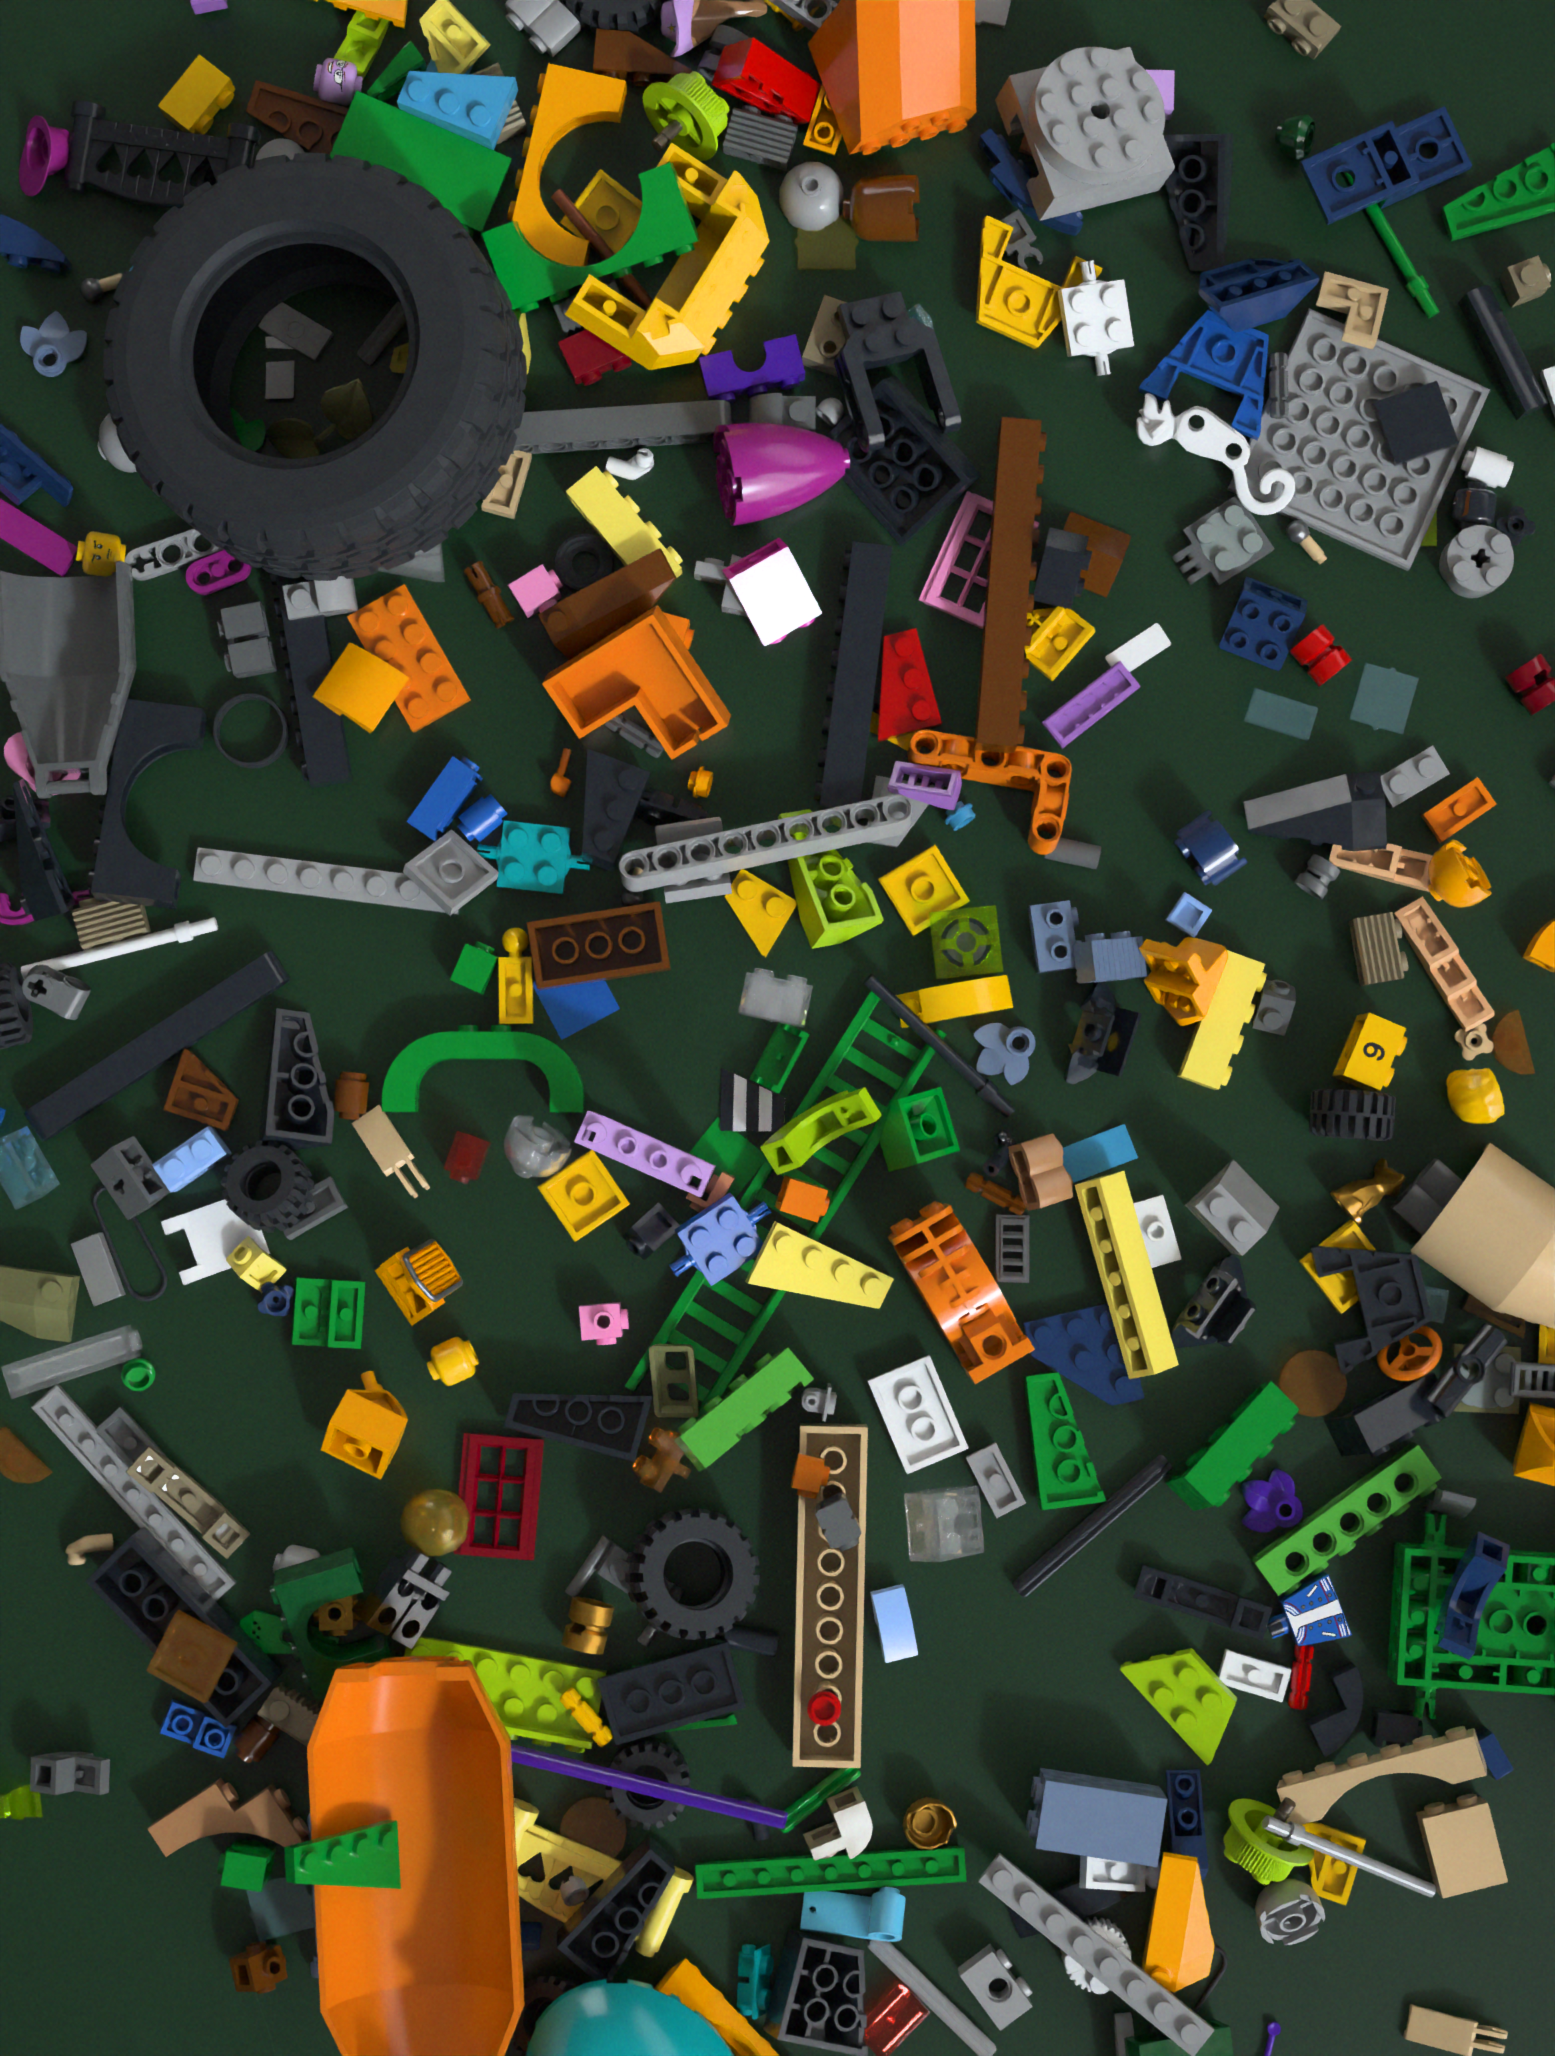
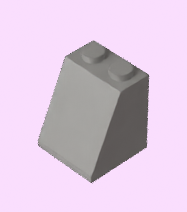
M1234 1159L1185 1205L1231 1254L1241 1256L1267 1233L1280 1208Z

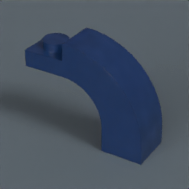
M1481 1532L1476 1534L1463 1554L1446 1590L1436 1623V1630L1440 1631L1437 1646L1468 1660L1475 1653L1481 1615L1494 1586L1507 1570L1510 1545Z

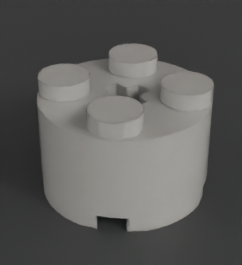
M1475 525L1463 529L1444 547L1439 560L1440 574L1450 589L1457 595L1466 598H1479L1489 594L1504 583L1512 571L1514 554L1511 541L1507 535L1490 526ZM1476 556L1478 561L1482 562L1479 568L1476 567V562L1471 560L1472 557Z

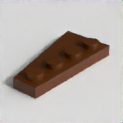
M256 80L246 112L249 116L278 134L296 142L310 153H325L330 156L349 109Z

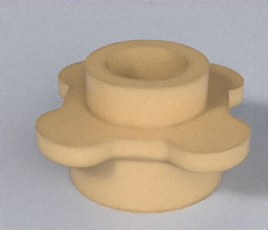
M1481 1023L1466 1033L1463 1029L1456 1031L1455 1040L1462 1050V1057L1464 1059L1473 1060L1476 1055L1480 1053L1487 1054L1493 1050V1042L1488 1040L1485 1033L1487 1029L1485 1024ZM1472 1038L1477 1040L1476 1044L1471 1043Z

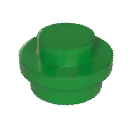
M132 1359L122 1368V1381L131 1390L143 1391L153 1383L155 1368L146 1359Z

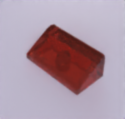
M900 1983L867 2016V2027H865L862 2040L877 2056H889L930 2014V2011L908 1986Z

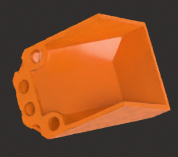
M841 0L807 43L849 155L861 151L863 155H868L878 151L881 146L889 144L893 148L908 143L910 139L920 137V140H927L944 130H948L949 133H955L967 127V122L976 113L975 0Z

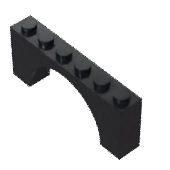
M127 699L118 728L117 740L114 742L109 758L113 763L111 773L107 772L106 805L101 804L99 809L98 821L102 825L100 837L96 836L93 844V856L97 857L95 869H90L88 874V889H91L92 894L97 900L177 910L182 877L177 869L166 867L150 860L132 844L126 827V804L135 781L153 762L177 751L203 750L208 720L203 708Z

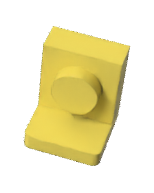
M249 1236L226 1259L241 1279L261 1293V1286L265 1282H272L274 1284L286 1272V1268L278 1260L262 1250Z

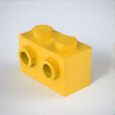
M199 54L159 103L158 107L163 116L183 132L203 135L212 126L213 117L219 109H225L231 103L234 97L233 92L236 89L228 76Z

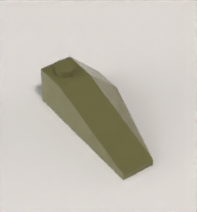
M0 1265V1320L35 1338L71 1342L80 1276Z

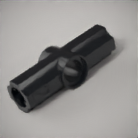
M1483 1323L1459 1354L1447 1362L1443 1374L1423 1397L1422 1400L1425 1406L1443 1419L1448 1418L1472 1386L1483 1380L1485 1370L1507 1344L1505 1336L1497 1328ZM1462 1363L1466 1364L1469 1368L1467 1379L1463 1377L1460 1371Z

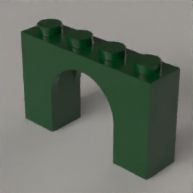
M353 1547L275 1570L274 1584L270 1585L273 1602L275 1605L280 1604L283 1611L281 1614L283 1629L286 1634L291 1632L294 1640L291 1643L296 1662L302 1661L305 1669L302 1671L304 1685L307 1690L312 1689L316 1701L325 1699L337 1668L358 1662L374 1663L384 1658H393L383 1633L348 1644H334L318 1637L309 1625L308 1621L311 1615L323 1604L363 1592V1574Z

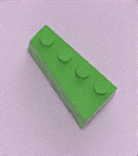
M789 1347L773 1356L769 1352L753 1364L757 1370L749 1377H746L743 1373L728 1385L731 1389L730 1393L722 1399L717 1395L703 1406V1409L706 1411L704 1415L698 1420L692 1416L677 1428L681 1434L674 1441L698 1471L706 1469L740 1441L744 1433L747 1434L763 1422L769 1412H773L792 1398V1392L802 1386L805 1387L814 1379Z

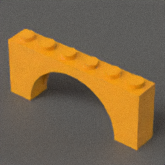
M548 63L546 74L541 73L537 86V93L541 94L539 106L533 105L530 125L534 126L531 138L526 137L524 141L522 157H526L524 170L518 169L516 175L515 189H519L517 201L510 202L507 220L517 221L530 244L549 259L570 266H587L591 251L589 241L576 237L564 230L547 212L540 197L541 171L551 149L570 131L593 122L610 121L620 123L627 95V84L625 80Z
M686 1958L670 1968L654 1988V1990L670 1996L672 1993L678 1996L682 2004L693 2012L697 2010L716 2028L736 2056H779L771 2047V2044L753 2029L747 2019L738 2013L724 1998V1995L714 1988L703 1977L700 1970Z

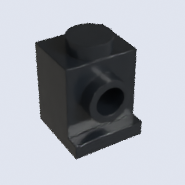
M1372 1707L1370 1741L1375 1747H1382L1383 1741H1386L1388 1746L1399 1744L1400 1748L1405 1747L1406 1743H1413L1414 1739L1422 1737L1423 1723L1419 1718L1413 1717L1414 1711Z

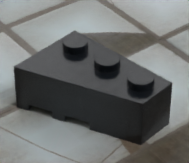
M588 748L582 861L614 872L638 812L640 801L649 784L650 772Z
M1430 1372L1419 1379L1404 1381L1381 1392V1396L1366 1404L1361 1402L1353 1406L1354 1411L1344 1416H1332L1324 1420L1341 1457L1370 1453L1371 1457L1378 1456L1390 1449L1388 1444L1397 1439L1398 1442H1402L1416 1435L1415 1429L1419 1426L1429 1427L1440 1422L1443 1418L1430 1411L1422 1400L1438 1380L1435 1373Z

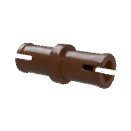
M478 561L472 564L471 568L467 567L463 572L467 575L478 595L476 599L479 605H484L495 624V628L499 629L505 626L506 622H512L515 618L500 595L502 591L499 585H494L483 566V562Z

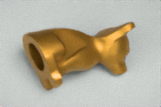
M1384 1158L1378 1160L1374 1167V1179L1353 1181L1330 1193L1345 1214L1358 1225L1362 1223L1363 1214L1370 1208L1378 1205L1384 1195L1396 1197L1400 1194L1401 1183L1404 1182L1406 1177L1404 1174L1397 1173L1394 1169L1388 1168L1387 1161Z

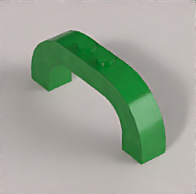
M458 1025V1032L433 1033L414 1041L402 1050L391 1064L382 1090V1112H419V1087L421 1080L427 1070L436 1063L448 1059H520L534 1063L545 1074L550 1088L551 1113H585L583 1081L577 1066L569 1055L558 1045L541 1036L526 1032H511V1025H491V1032H478V1025Z

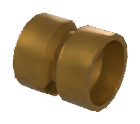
M572 1597L568 1614L572 1622L565 1626L561 1644L580 1652L603 1654L608 1636L604 1628L609 1627L611 1624L614 1606L595 1599Z

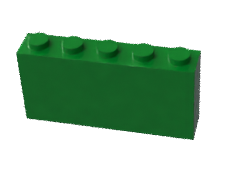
M357 90L330 154L331 159L335 155L369 161L371 166L374 164L384 166L402 174L409 182L419 184L434 195L444 208L449 209L466 229L471 239L473 236L481 238V233L485 229L512 159Z

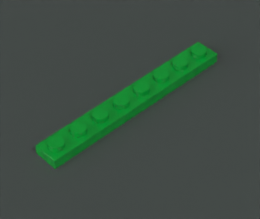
M964 1845L942 1846L932 1850L911 1848L865 1851L852 1859H849L847 1853H836L830 1858H821L814 1861L812 1855L695 1863L697 1899L967 1882Z

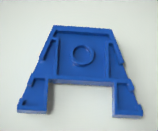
M1207 310L1179 341V344L1167 357L1165 356L1150 376L1141 383L1139 392L1144 394L1150 393L1156 399L1164 402L1168 399L1179 372L1188 374L1243 397L1231 427L1240 434L1258 441L1261 433L1269 335L1253 328L1235 333L1214 312Z

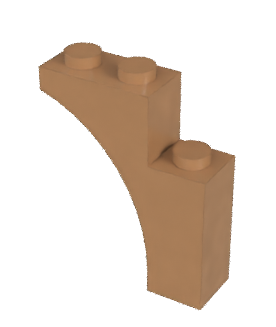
M219 1778L153 1822L148 1828V1831L165 1857L190 1842L220 1833L239 1832L254 1834L275 1841L284 1847L309 1841L307 1836L309 1834L308 1827L301 1817L295 1818L289 1809L291 1802L283 1789L279 1788L277 1790L272 1783L239 1805L237 1803L239 1797L236 1790L229 1782L225 1784L222 1778Z

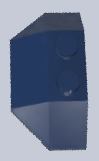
M1249 258L1202 272L1199 277L1198 294L1214 314L1236 333L1286 317L1318 284L1320 277L1300 259H1289L1287 262L1275 258Z

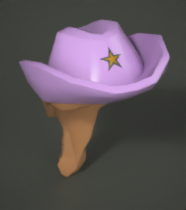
M669 0L664 2L660 11L661 33L676 43L675 48L670 53V57L683 55L695 46H698L713 35L719 24L730 18L745 16L757 18L766 14L767 4L762 0Z

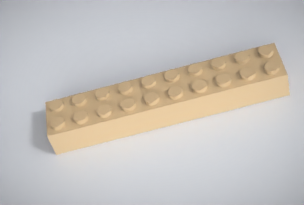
M800 1423L799 1453L824 1458V1466L830 1467L827 1486H820L817 1499L798 1496L793 1767L860 1768L867 1424ZM840 1492L845 1493L862 1532L858 1538L859 1544L840 1552L838 1547L830 1548L814 1511L817 1503ZM819 1691L832 1692L841 1703L839 1718L828 1726L814 1723L807 1712L809 1699Z

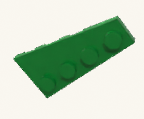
M1555 142L1539 153L1526 158L1515 167L1497 175L1489 182L1476 187L1445 205L1441 209V214L1450 242L1555 212Z
M1059 1372L1023 1376L1039 1509L1048 1510L1107 1502L1096 1478L1097 1474L1093 1463L1090 1461L1084 1446L1083 1436L1074 1419V1412Z
M388 1819L284 1847L286 1882L294 1884L401 1889L398 1822L396 1820Z

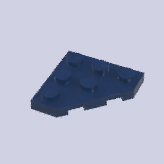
M1108 1303L1023 1322L1025 1334L1035 1350L1030 1352V1355L1111 1406L1144 1399L1140 1377L1133 1379L1128 1377Z

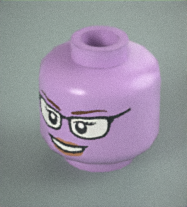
M327 58L323 65L317 64L313 91L318 92V96L322 101L348 106L351 104L356 90L361 92L363 77L357 76V67L354 63Z

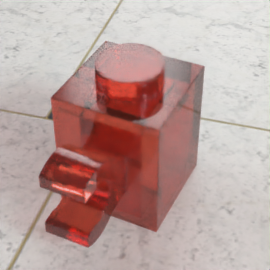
M457 1131L443 1168L451 1171L449 1178L468 1184L470 1179L478 1180L491 1142Z

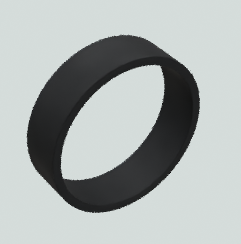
M248 693L231 698L219 709L214 720L213 736L219 751L229 761L243 768L255 769L265 767L281 756L288 743L289 726L283 711L272 700L259 694ZM246 700H260L273 706L281 718L283 727L282 738L277 749L266 759L253 763L233 759L225 751L220 738V727L226 713L234 705Z

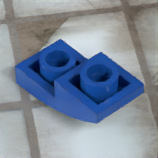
M172 1699L159 1731L160 1734L192 1744V1748L224 1758L236 1730V1725L231 1723L225 1728L211 1713Z

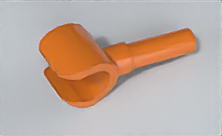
M563 748L559 767L553 775L550 785L551 791L561 797H565L572 784L571 780L563 777L566 773L572 751L568 748Z

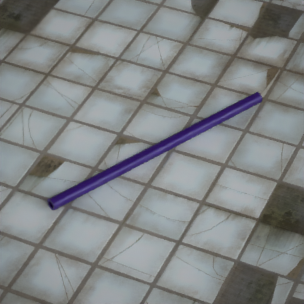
M511 1744L512 1762L780 1829H784L788 1813L785 1811Z

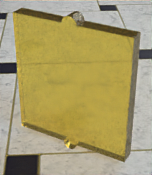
M840 214L835 221L820 230H803L798 227V238L794 240L795 246H798V270H855V246L858 245L859 240L855 238L850 219H844V214Z

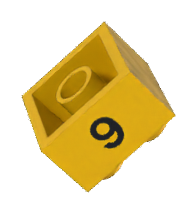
M1372 1013L1357 1015L1332 1077L1365 1091H1381L1382 1086L1387 1087L1393 1077L1395 1069L1391 1068L1395 1055L1400 1056L1406 1046L1407 1037H1404L1406 1028Z

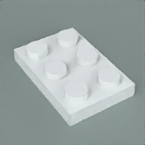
M930 1355L867 1380L906 1474L968 1449Z

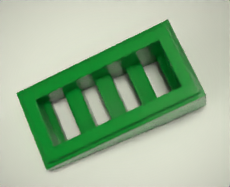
M411 41L406 43L366 92L368 96L386 102L402 90L409 71L426 72L425 60Z

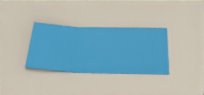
M1125 1124L1063 1148V1166L1072 1177L1073 1183L1138 1158Z

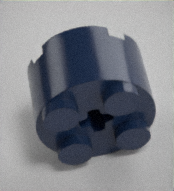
M1209 809L1177 831L1176 834L1179 838L1174 842L1185 858L1192 856L1198 865L1194 868V871L1205 886L1210 882L1216 886L1248 862L1245 857L1240 860L1237 859L1235 855L1239 853V848L1217 819L1212 823L1208 818L1212 816V812Z

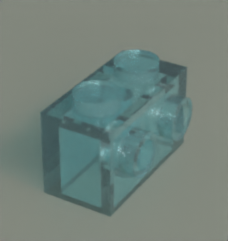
M28 1126L0 1138V1183L16 1210L41 1199L60 1185Z

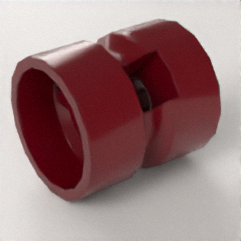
M1542 653L1505 677L1514 693H1521L1523 695L1521 703L1530 716L1555 701V677L1550 676L1549 673L1552 668Z

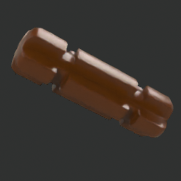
M975 1172L969 1174L964 1185L965 1188L974 1193L980 1192V1196L1003 1208L1005 1206L1009 1207L1008 1210L1017 1215L1023 1214L1026 1207L1020 1195H1012V1191L991 1180H983L984 1177Z

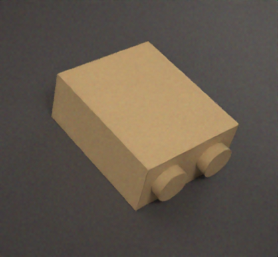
M1466 1794L1458 1797L1456 1803L1444 1805L1443 1802H1435L1425 1805L1424 1811L1416 1812L1436 1892L1442 1898L1508 1882L1489 1805L1481 1796L1477 1797L1476 1794Z

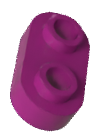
M222 550L193 562L186 571V582L197 594L209 595L244 581L250 575L252 566L239 561L241 563L240 569L236 572L230 571V564L239 560L229 555L226 550ZM204 573H208L210 575L209 582L201 584L199 577Z

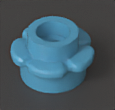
M962 801L957 802L955 810L948 809L945 812L948 816L945 819L946 825L950 824L954 831L964 827L976 816L971 809L973 805L971 803L964 805Z

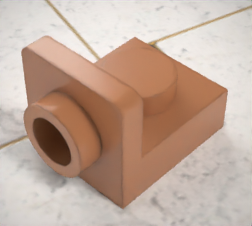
M725 1171L721 1173L720 1177L714 1174L705 1190L706 1193L710 1194L708 1200L704 1197L688 1193L686 1199L692 1201L689 1207L700 1213L724 1197L735 1176Z

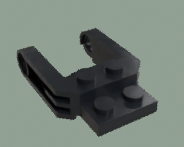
M901 291L840 304L836 311L846 341L835 358L834 365L856 437L863 452L882 449L885 443L883 427L865 370L907 361L910 357H914L929 409L934 411L941 435L958 431L961 427L960 411L935 330L915 318L909 319Z

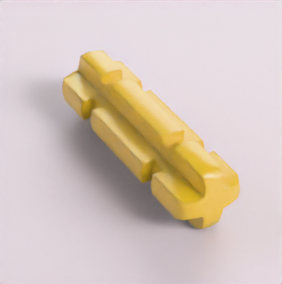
M569 1688L560 1696V1702L567 1710L569 1708L572 1710L571 1715L588 1734H593L592 1739L600 1747L605 1746L613 1738L612 1731L607 1725L603 1726L601 1724L602 1719L585 1700L583 1702L580 1700L581 1695L574 1688Z

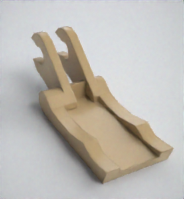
M380 1104L361 1116L359 1120L352 1122L357 1133L386 1176L395 1172L410 1195H413L414 1198L418 1197L415 1188L400 1169V1167L407 1164L422 1187L426 1190L430 1188L428 1182L412 1161L415 1158L397 1132L385 1112H382Z
M1410 2004L1406 2031L1404 2030L1403 2037L1406 2040L1465 2056H1472L1473 2048L1497 2053H1504L1505 2046L1500 2043L1475 2039L1476 2033L1507 2039L1508 2031L1498 2027L1478 2025V2022L1472 2019L1460 2018Z

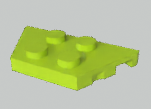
M1192 1648L1176 1651L1172 1655L1161 1654L1151 1656L1150 1660L1141 1662H1124L1121 1665L1120 1671L1208 1766L1212 1762L1235 1707L1237 1697Z

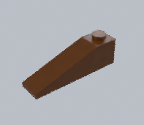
M659 548L568 596L538 615L553 644L570 660L639 617L649 608H652L675 581L676 576L662 549Z

